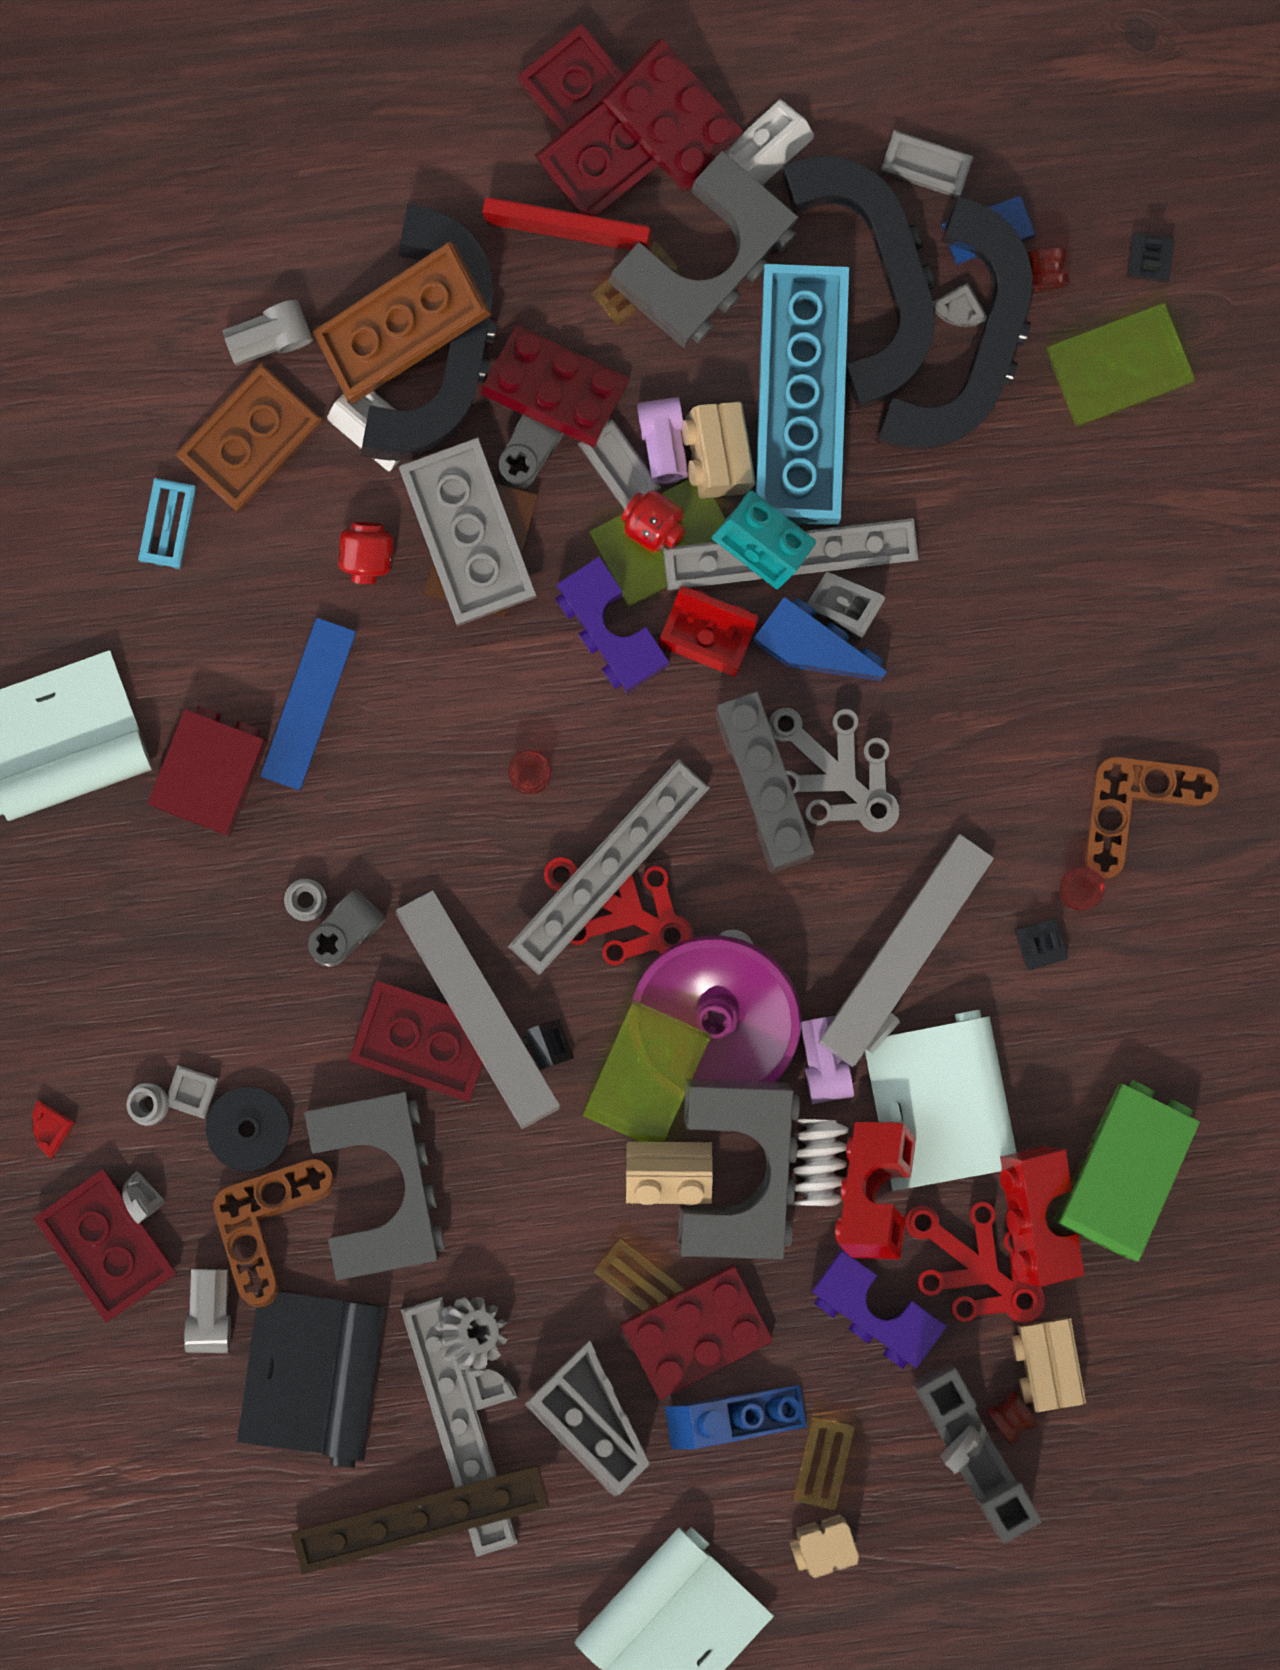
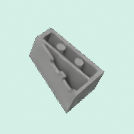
M588 1341L524 1404L613 1496H617L650 1464L613 1392L614 1389L609 1379L606 1377L597 1359L591 1342Z

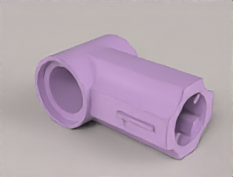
M679 397L637 403L642 440H646L652 483L664 485L677 483L684 478H688L687 461L681 435L683 419Z
M835 1016L801 1022V1031L808 1063L805 1071L812 1104L854 1097L849 1064L818 1043Z

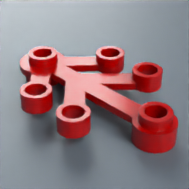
M558 857L552 859L545 867L544 878L546 884L554 891H558L565 884L558 883L553 879V873L557 868H566L570 874L569 878L577 870L575 864L567 858ZM652 866L645 871L643 883L649 891H652L658 918L642 910L631 874L619 887L621 898L613 894L602 906V908L610 911L612 914L589 920L584 926L586 936L579 941L572 939L570 943L576 946L583 945L591 937L632 925L650 933L625 943L611 940L604 945L602 950L604 961L611 966H618L624 963L626 958L657 950L662 954L668 948L676 945L668 944L664 939V933L670 928L677 929L680 932L681 938L679 942L691 939L694 935L689 922L683 917L676 916L667 889V872L662 867ZM653 871L662 873L664 877L663 884L659 887H653L647 881L648 875ZM612 945H618L623 950V956L618 961H612L607 957V949Z
M975 1203L969 1210V1219L975 1226L978 1254L939 1225V1217L932 1208L918 1205L907 1212L905 1215V1229L910 1236L921 1240L929 1238L967 1268L941 1273L935 1270L923 1271L917 1279V1286L923 1294L933 1296L940 1293L943 1289L988 1284L1001 1294L1000 1296L973 1300L968 1296L957 1297L951 1305V1313L955 1319L961 1322H969L979 1315L1006 1312L1011 1319L1027 1323L1041 1315L1045 1307L1044 1293L1039 1286L1019 1282L1012 1261L1015 1254L1014 1249L1008 1243L1011 1235L1009 1230L1004 1234L1002 1241L1004 1248L1010 1252L1012 1281L998 1271L992 1229L996 1213L989 1203ZM981 1206L987 1208L990 1213V1217L985 1223L977 1222L974 1216L976 1209ZM920 1214H925L930 1219V1226L925 1231H920L915 1226V1219ZM929 1274L935 1275L938 1279V1286L932 1291H927L923 1287V1279ZM1022 1293L1029 1294L1032 1299L1031 1306L1025 1310L1020 1309L1016 1303L1017 1297ZM961 1301H968L972 1306V1312L967 1317H961L957 1313L956 1308Z

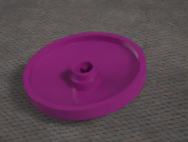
M708 935L679 942L668 948L651 963L634 993L630 1012V1026L635 1048L645 1067L662 1085L685 1098L686 1079L775 1082L778 1080L791 1062L798 1045L801 1032V1008L792 981L772 956L754 944L741 939L722 935Z

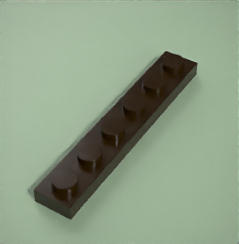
M537 1464L291 1532V1537L301 1574L303 1575L546 1509L550 1506L540 1467Z

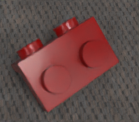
M681 586L660 636L658 646L736 677L759 617L750 613L742 606L730 605L712 598L702 590Z

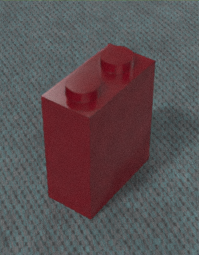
M198 706L195 713L184 709L147 804L158 810L231 837L267 742L264 739L258 738L261 730L237 721L235 728L219 722L222 715Z

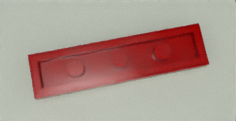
M492 197L485 198L482 211L488 225L630 251L638 242L651 251L653 242L650 228L646 225Z

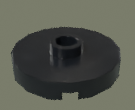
M240 1087L226 1092L215 1101L207 1115L205 1134L210 1150L220 1162L234 1170L255 1171L270 1166L282 1156L289 1142L291 1123L287 1109L275 1095L262 1088ZM244 1121H251L255 1125V1132L251 1137H245L240 1132V1126Z

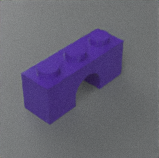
M600 557L557 584V589L561 594L555 598L557 604L568 620L573 616L577 618L584 629L578 633L579 637L591 654L599 651L607 664L601 670L614 689L622 686L626 694H628L669 667L668 659L646 627L629 637L613 635L603 623L604 613L611 604L623 597V591Z
M840 1249L811 1289V1292L818 1296L813 1304L832 1318H835L838 1312L850 1319L852 1321L848 1328L850 1331L868 1344L873 1337L887 1347L883 1355L902 1369L905 1368L907 1363L918 1368L947 1326L911 1300H908L903 1309L894 1317L883 1319L872 1315L866 1305V1293L877 1275Z

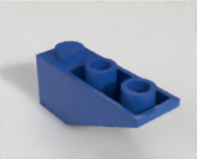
M784 597L754 637L753 643L789 668L882 681L887 673L881 667L884 661L878 655L865 647L860 652L847 643L850 636L831 622H829L827 627L813 618L816 613L815 610L799 598H795L791 602Z
M800 1385L665 1406L671 1449H699L806 1427Z

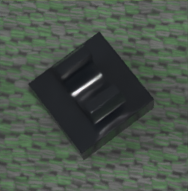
M1133 233L1130 242L1126 277L1168 283L1175 239Z
M1056 918L1014 931L1026 971L1069 959Z
M560 1018L525 1030L527 1036L520 1038L524 1046L530 1044L535 1056L533 1061L539 1067V1070L574 1058Z

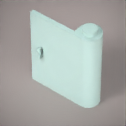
M111 650L0 689V815L4 814L8 821L153 769Z
M980 1010L955 1014L956 1023L887 1036L873 1053L867 1049L865 1050L878 1121L883 1123H904L916 1137L911 1178L890 1179L892 1191L999 1172L1002 1170L1000 1157L1017 1153L990 1016L982 1018ZM898 1102H899L900 1105H901V1110H902V1115H903V1121L901 1120V1113H900V1108H899Z
M678 1527L574 1640V1643L586 1657L602 1670H725L774 1615L705 1550L710 1544L693 1527H690L686 1532Z

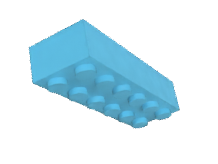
M764 265L755 493L796 525L838 526L841 520L849 267Z

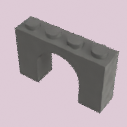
M723 151L694 181L691 192L730 227L737 246V255L734 263L717 277L707 280H691L673 272L638 242L611 272L609 284L684 349L692 340L699 344L714 327V324L710 322L714 315L720 309L727 313L741 297L742 294L738 289L747 279L754 283L763 274L764 265L769 264L765 259L771 252L777 249L781 253L797 234L792 229L798 216Z
M758 691L717 705L715 718L728 755L732 754L747 792L758 828L757 837L770 874L810 861L815 853Z
M686 1079L684 1122L689 1130L737 1131L751 1136L764 1149L766 1171L758 1189L749 1198L740 1203L729 1206L679 1205L677 1247L681 1256L784 1259V1246H791L792 1222L786 1221L787 1205H793L795 1195L794 1179H788L789 1163H795L797 1157L796 1137H790L791 1120L798 1121L799 1095H793V1090L788 1082Z
M407 1092L304 1112L312 1154L357 1145L374 1146L387 1152L398 1163L405 1182V1194L402 1205L389 1222L375 1229L328 1238L336 1281L438 1261V1251L445 1250L441 1225L433 1226L430 1209L437 1208L433 1183L425 1184L422 1167L429 1166L425 1142L416 1141L414 1125L421 1124L417 1100H409Z
M947 1362L913 1381L911 1385L946 1447L969 1425L981 1436L979 1446L974 1447L967 1454L970 1460L960 1472L999 1539L1006 1543L1041 1523L1042 1521L1022 1485L1009 1470L975 1409L977 1406L956 1368Z

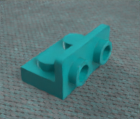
M749 491L744 496L737 508L711 537L712 540L776 590L799 569L816 544V540L754 491Z

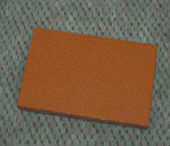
M260 363L179 449L175 456L238 513L323 423V420Z

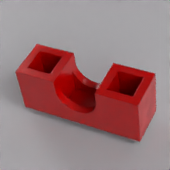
M855 1122L853 1136L849 1137L847 1141L848 1176L844 1177L841 1183V1197L844 1205L842 1217H839L836 1222L835 1236L838 1244L851 1258H901L906 1218L893 1204H877L876 1195L882 1184L890 1179L911 1178L916 1137L904 1123Z
M1042 1146L1001 1156L1002 1170L1000 1172V1183L1006 1193L1008 1206L1006 1223L1012 1234L1015 1253L1012 1261L1019 1282L1042 1287L1084 1276L1079 1234L1059 1229L1050 1231L1046 1223V1210L1051 1200L1058 1195L1072 1192L1066 1150Z

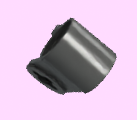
M522 415L499 459V478L502 484L522 491L529 488L534 483L546 460L551 457L564 433ZM519 461L525 463L526 473L519 471L516 476L510 474L509 463L515 466Z
M356 888L312 932L308 941L309 952L315 961L322 966H338L359 945L366 942L384 924L387 917ZM324 937L329 941L335 937L338 939L335 943L338 951L333 956L329 952L324 953L322 956L319 954L322 950L319 942Z

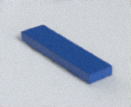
M316 618L261 772V778L298 791L302 790L356 638V631Z

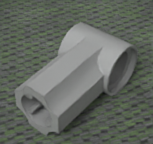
M289 300L266 309L260 317L222 330L235 366L275 351L277 353L291 352L308 345L313 340L298 300Z
M191 1269L190 1314L186 1315L184 1333L186 1353L229 1354L231 1343V1316L227 1315L229 1270Z

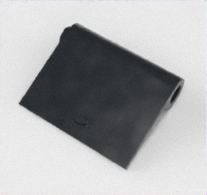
M259 1289L258 1298L264 1295L263 1289ZM278 1291L276 1299L266 1307L256 1308L236 1442L322 1453L324 1456L331 1457L330 1465L355 1468L356 1461H364L387 1307L371 1303Z

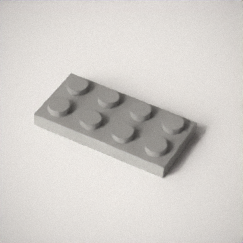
M478 438L398 466L457 626L536 598L534 588Z

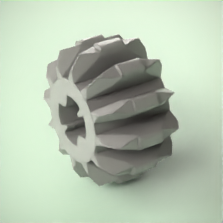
M465 1297L456 1299L454 1307H445L441 1311L445 1321L437 1322L434 1326L437 1331L443 1333V1338L438 1339L434 1345L437 1347H447L443 1360L452 1362L457 1359V1366L461 1370L469 1369L471 1365L475 1369H482L486 1367L487 1359L490 1361L497 1360L501 1356L497 1346L504 1345L508 1341L506 1337L499 1334V1329L505 1327L507 1322L494 1319L498 1307L490 1305L485 1308L484 1299L480 1297L472 1298L470 1302ZM468 1329H473V1331H474V1337H473V1338H469V1337H468V1334H467V1330H468Z

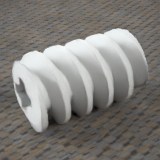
M798 1119L795 1122L807 1127V1130L794 1135L797 1141L806 1144L805 1148L797 1150V1158L806 1161V1164L794 1168L793 1174L805 1178V1182L795 1185V1192L804 1195V1199L795 1201L793 1205L834 1206L842 1203L841 1194L834 1191V1188L841 1186L844 1177L836 1175L835 1171L847 1167V1161L835 1157V1154L846 1151L847 1144L836 1140V1137L848 1133V1127L837 1123V1120Z

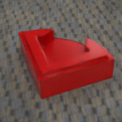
M38 1100L32 1114L33 1133L42 1152L53 1159L76 1122L41 1100Z

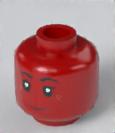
M650 490L645 494L638 492L631 499L621 516V520L625 522V535L652 553H658L666 546L674 549L686 531V528L681 525L684 517L683 509L655 490Z
M354 521L351 522V528L345 529L340 533L338 567L342 572L351 574V582L376 584L378 576H384L391 572L394 537L391 533L384 530V524Z

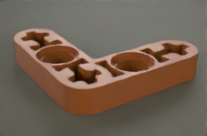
M1111 757L1103 761L1098 766L1094 777L1085 852V866L1088 872L1095 878L1105 880L1118 875L1123 869L1132 799L1201 807L1212 802L1217 796L1219 784L1215 774L1201 767L1122 757ZM1113 765L1119 766V773L1126 775V781L1119 782L1116 788V796H1125L1124 803L1115 799L1100 800V792L1106 795L1110 793L1111 782L1108 779H1104L1103 774L1104 772L1111 771ZM1152 770L1162 771L1168 778V787L1161 794L1151 793L1145 785L1146 775ZM1175 772L1183 774L1180 782L1185 783L1194 782L1197 776L1203 777L1202 782L1205 785H1209V792H1204L1201 794L1200 799L1194 798L1195 793L1193 790L1181 788L1179 790L1180 797H1174L1173 793L1177 785ZM1111 806L1120 812L1122 821L1117 829L1109 831L1100 826L1098 815L1102 808ZM1095 834L1105 838L1120 837L1119 845L1114 842L1110 843L1109 856L1116 858V864L1109 866L1107 872L1100 871V864L1095 863L1093 860L1094 856L1102 853L1104 841L1095 842Z
M306 1160L226 1187L214 1199L215 1217L237 1290L241 1298L250 1306L256 1308L268 1306L276 1299L279 1291L278 1281L259 1221L317 1202L329 1196L335 1185V1177L329 1166L321 1160ZM312 1170H316L319 1175L326 1176V1178L320 1181L321 1188L313 1190L310 1185L297 1187L301 1196L296 1198L294 1188L288 1180L289 1177L294 1176L297 1184L310 1179L309 1172ZM274 1182L283 1184L286 1189L285 1198L278 1204H267L263 1199L265 1187ZM254 1189V1198L261 1207L260 1210L254 1212V1206L250 1203L239 1208V1215L237 1217H233L229 1212H223V1209L229 1206V1198L235 1197L238 1202L251 1200L247 1192ZM243 1236H252L257 1241V1250L249 1258H240L235 1254V1243ZM263 1261L264 1266H256L255 1268L263 1282L269 1281V1286L263 1288L264 1295L258 1298L253 1292H247V1288L253 1286L251 1273L248 1270L241 1273L240 1268L254 1267Z

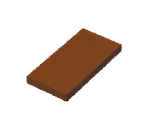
M449 241L312 332L347 401L354 404L490 316L491 312L456 245Z

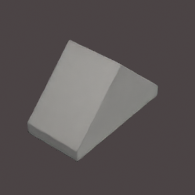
M826 571L807 604L815 610L816 615L835 624L844 632L861 641L886 598L875 591Z

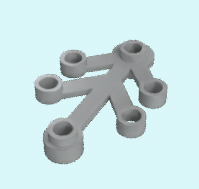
M780 708L771 715L769 725L774 739L782 743L792 742L825 773L822 775H797L793 771H786L787 776L792 777L796 782V787L793 790L794 795L797 792L844 791L856 802L854 804L829 805L824 800H814L806 809V818L811 824L821 826L828 821L859 820L864 828L872 832H884L894 826L899 817V805L895 797L886 792L885 760L889 755V746L880 738H873L864 746L863 755L869 762L868 790L856 779L854 731L858 726V717L853 711L849 709L840 710L835 714L832 721L833 728L837 732L838 761L802 729V719L795 710ZM842 715L850 716L853 720V727L849 730L841 729L837 724L838 718ZM782 717L791 718L794 723L793 729L789 732L781 731L777 725L778 720ZM872 744L881 745L884 749L883 757L880 759L872 758L868 753L869 746ZM875 803L883 804L886 808L885 817L881 819L873 817L870 812L871 806ZM821 805L826 809L827 815L823 820L818 821L812 818L810 811L813 806Z

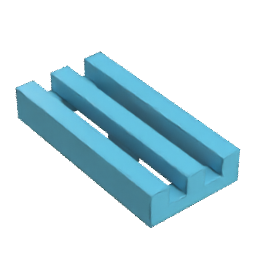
M154 478L138 557L139 562L169 566L181 570L197 491L195 485ZM167 489L170 492L157 555L151 554L162 490ZM179 492H183L185 496L173 557H167Z

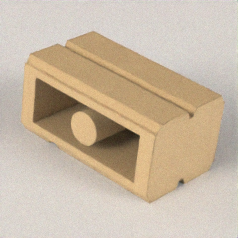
M742 403L707 404L693 407L685 417V420H683L681 430L684 445H690L692 460L688 464L690 484L697 486L698 496L701 499L748 493L756 484Z
M627 1142L626 1203L644 1205L712 1204V1142Z
M1061 1317L1017 1325L1019 1335L1012 1336V1346L1016 1362L1024 1361L1026 1378L1019 1379L1023 1403H1031L1034 1412L1086 1404L1071 1318Z
M840 1514L821 1520V1525L813 1522L798 1527L796 1533L797 1540L790 1541L799 1571L807 1569L809 1575H812L813 1578L832 1573L833 1567L841 1570L858 1564L859 1556L849 1525Z

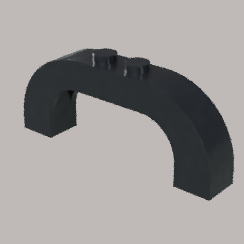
M827 156L810 157L783 165L782 177L794 214L823 205H838L846 207L859 215L870 231L896 311L898 329L894 340L883 351L876 355L848 363L846 366V377L857 411L883 403L901 392L914 379L924 363L933 338L935 314L930 289L935 288L929 265H921L917 253L918 249H922L917 227L915 224L908 225L901 203L889 185L876 173L861 164L844 158Z
M958 197L953 203L941 242L966 250L977 256L984 263L992 279V301L965 383L958 396L952 402L940 407L925 408L895 398L888 401L875 441L895 448L930 450L943 447L957 441L978 427L995 406L1003 385H1011L1018 362L1012 360L1016 345H1024L1030 330L1031 322L1026 321L1025 318L1032 295V270L1024 244L1012 226L995 211L962 197Z
M407 204L398 256L421 260L447 242L454 243L491 312L493 301L492 272L488 259L478 241L463 225L446 214L433 209ZM488 316L450 341L443 383L439 392L430 402L420 408L408 411H398L369 405L360 456L387 461L408 460L428 454L451 439L463 425L469 414L477 383H484L487 378L490 359L482 357L485 342L493 343L498 319Z

